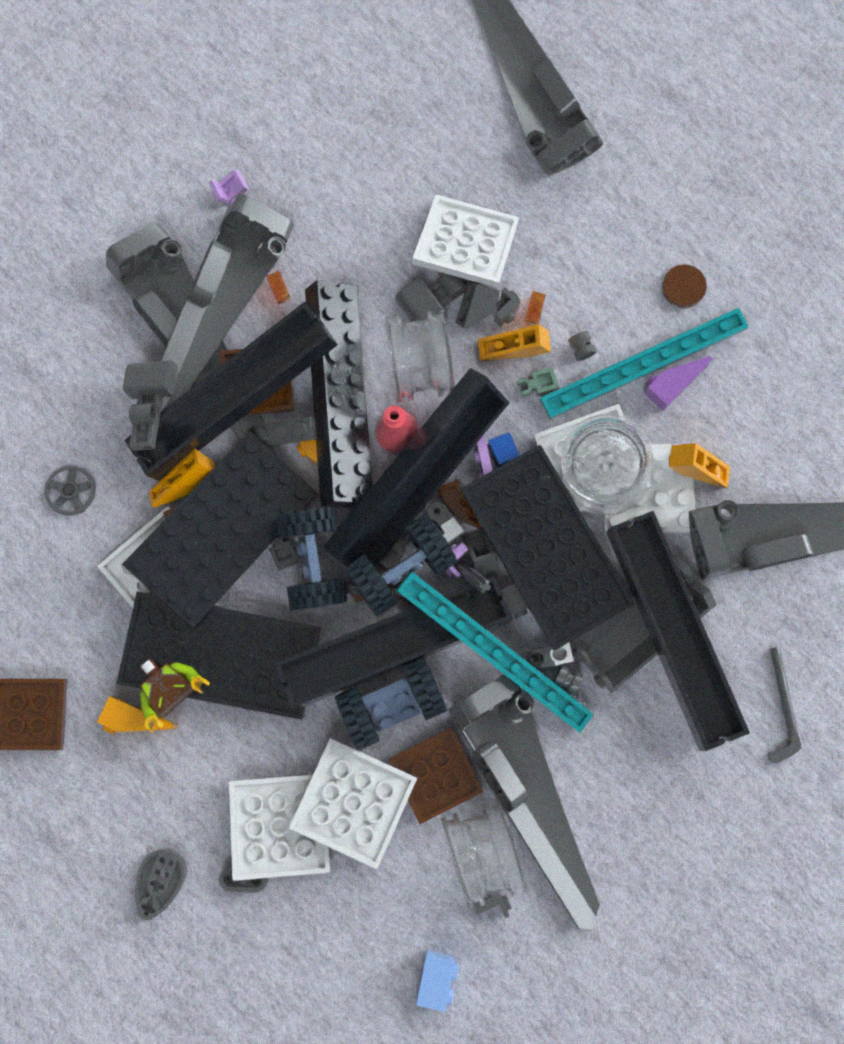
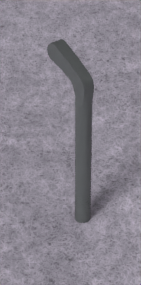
M780 647L770 648L788 729L789 744L779 750L769 752L767 757L771 762L779 763L797 753L801 749V741L798 735Z

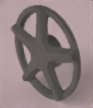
M77 466L61 467L48 478L44 489L45 499L49 507L55 512L66 516L77 515L85 512L91 505L95 497L96 484L92 476L83 468ZM69 470L67 481L60 483L52 480L58 473ZM76 470L82 472L89 482L76 484ZM49 486L58 490L61 494L54 504H52L48 495ZM91 489L89 499L83 505L79 498V493ZM67 500H71L77 510L63 511L59 508Z

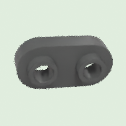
M232 866L223 869L219 876L221 887L231 892L257 893L262 891L268 884V878H260L259 884H255L252 879L236 880L235 883L229 881V875L232 874Z

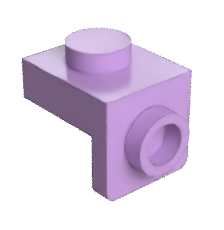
M235 169L220 182L212 180L209 183L215 199L227 204L237 194H244L249 190L241 173Z
M463 543L459 546L456 544L451 546L457 560L468 551V548ZM453 566L444 571L450 579L454 577L458 580L461 577V574Z

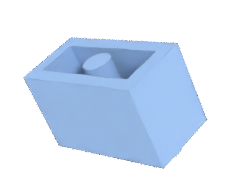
M426 950L416 1006L445 1012L446 1006L452 1004L454 990L450 989L452 979L456 980L459 965L455 964V956Z

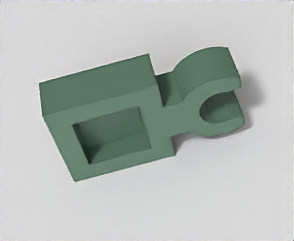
M553 367L532 372L530 375L531 380L521 378L517 381V386L526 385L528 388L525 391H521V397L528 396L533 390L539 396L559 389Z

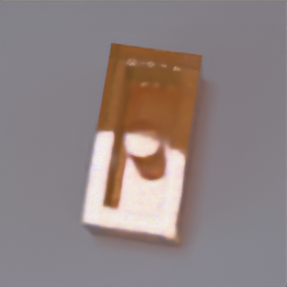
M277 271L267 275V280L278 305L291 300L280 272Z
M532 292L525 318L526 322L539 323L546 294Z

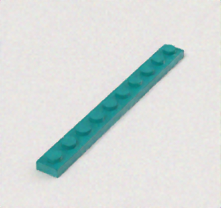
M736 308L540 398V402L550 420L745 331L749 325L741 310Z
M412 571L409 572L396 589L401 595L579 733H581L594 714Z

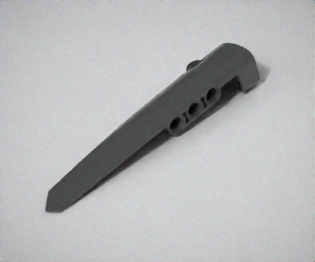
M472 0L523 129L526 144L546 175L563 171L600 149L603 141L581 110L578 101L511 1ZM542 139L539 146L533 147L536 140Z
M237 194L229 203L216 237L212 240L206 251L161 361H174L178 365L174 396L163 397L161 411L189 391L272 267L286 251V243L294 223L287 217L247 195ZM270 246H273L276 249L277 253H274L270 249Z
M153 223L111 245L106 251V267L131 297L132 303L139 315L163 345L167 347L194 280L181 255V244L171 239L159 223ZM223 340L195 380V384H198L221 366L220 351L227 350ZM261 414L248 415L241 418L230 428L241 441L249 432L254 434L253 425L264 424V420Z
M724 500L717 505L689 511L691 543L701 579L704 580L749 569V571L844 549V502L736 504L734 501ZM721 509L728 510L730 517L722 515Z
M503 674L448 709L472 748V757L476 766L578 929L592 931L600 903L565 815L532 719L531 712L535 706L534 700L529 694L522 693L520 686Z

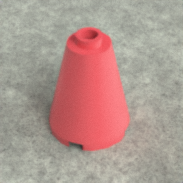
M399 406L388 407L380 416L375 426L377 442L390 453L401 452L419 431L416 418Z

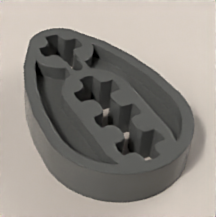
M171 849L156 850L146 856L140 865L135 887V901L138 915L144 920H151L163 912L174 901L184 884L187 867L182 856ZM170 855V860L173 861V864L166 867V872L169 875L162 878L161 884L164 885V888H160L157 891L153 881H157L160 878V873L157 870L162 869L165 865L162 858ZM154 896L152 907L155 911L147 914V909L144 905L149 904Z

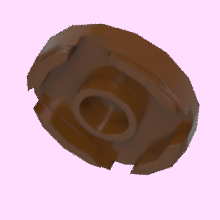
M687 264L671 268L665 275L662 283V291L666 300L671 304L677 305L679 308H691L697 305L704 297L707 289L706 278L703 273L696 267Z

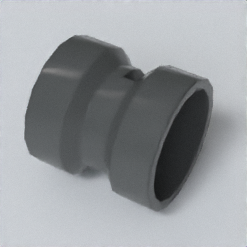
M588 331L580 332L568 339L570 347L575 350L574 356L577 361L588 359L597 353L595 345L590 344L591 336Z
M562 664L553 683L560 688L566 689L567 693L574 696L584 675L579 672L572 674L569 667Z

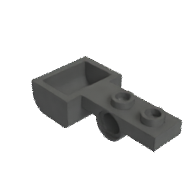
M445 273L438 283L429 288L421 277L401 290L395 299L421 336L448 318L447 312L443 307L465 293L468 280Z
M172 360L129 363L126 366L123 391L131 399H137V403L132 404L129 408V419L133 424L129 447L133 451L155 450L163 397L174 396L178 365Z

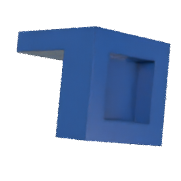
M509 432L488 441V448L497 468L520 456Z

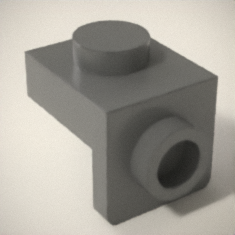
M507 288L501 291V299L506 304L495 314L494 322L499 327L505 322L509 324L516 317V312L519 310L521 303L518 295Z
M499 890L491 894L489 891L477 895L476 900L473 901L477 915L500 905L505 919L510 917L507 911L512 909L506 895L501 896Z

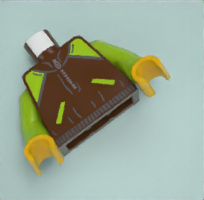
M152 659L145 662L140 668L147 675L148 679L140 685L142 688L140 700L146 729L154 733L152 730L154 724L162 728L163 723L157 717L160 719L164 718L195 690L203 693L200 690V685L202 683L209 685V681L202 678L193 667L177 662L173 664L166 663L159 668Z

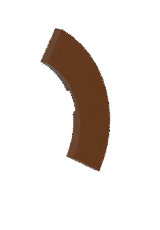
M458 480L441 486L437 492L449 511L462 522L483 530L461 493V486Z

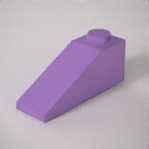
M708 356L663 371L658 377L654 374L645 384L648 387L644 394L664 411L710 364L713 358Z

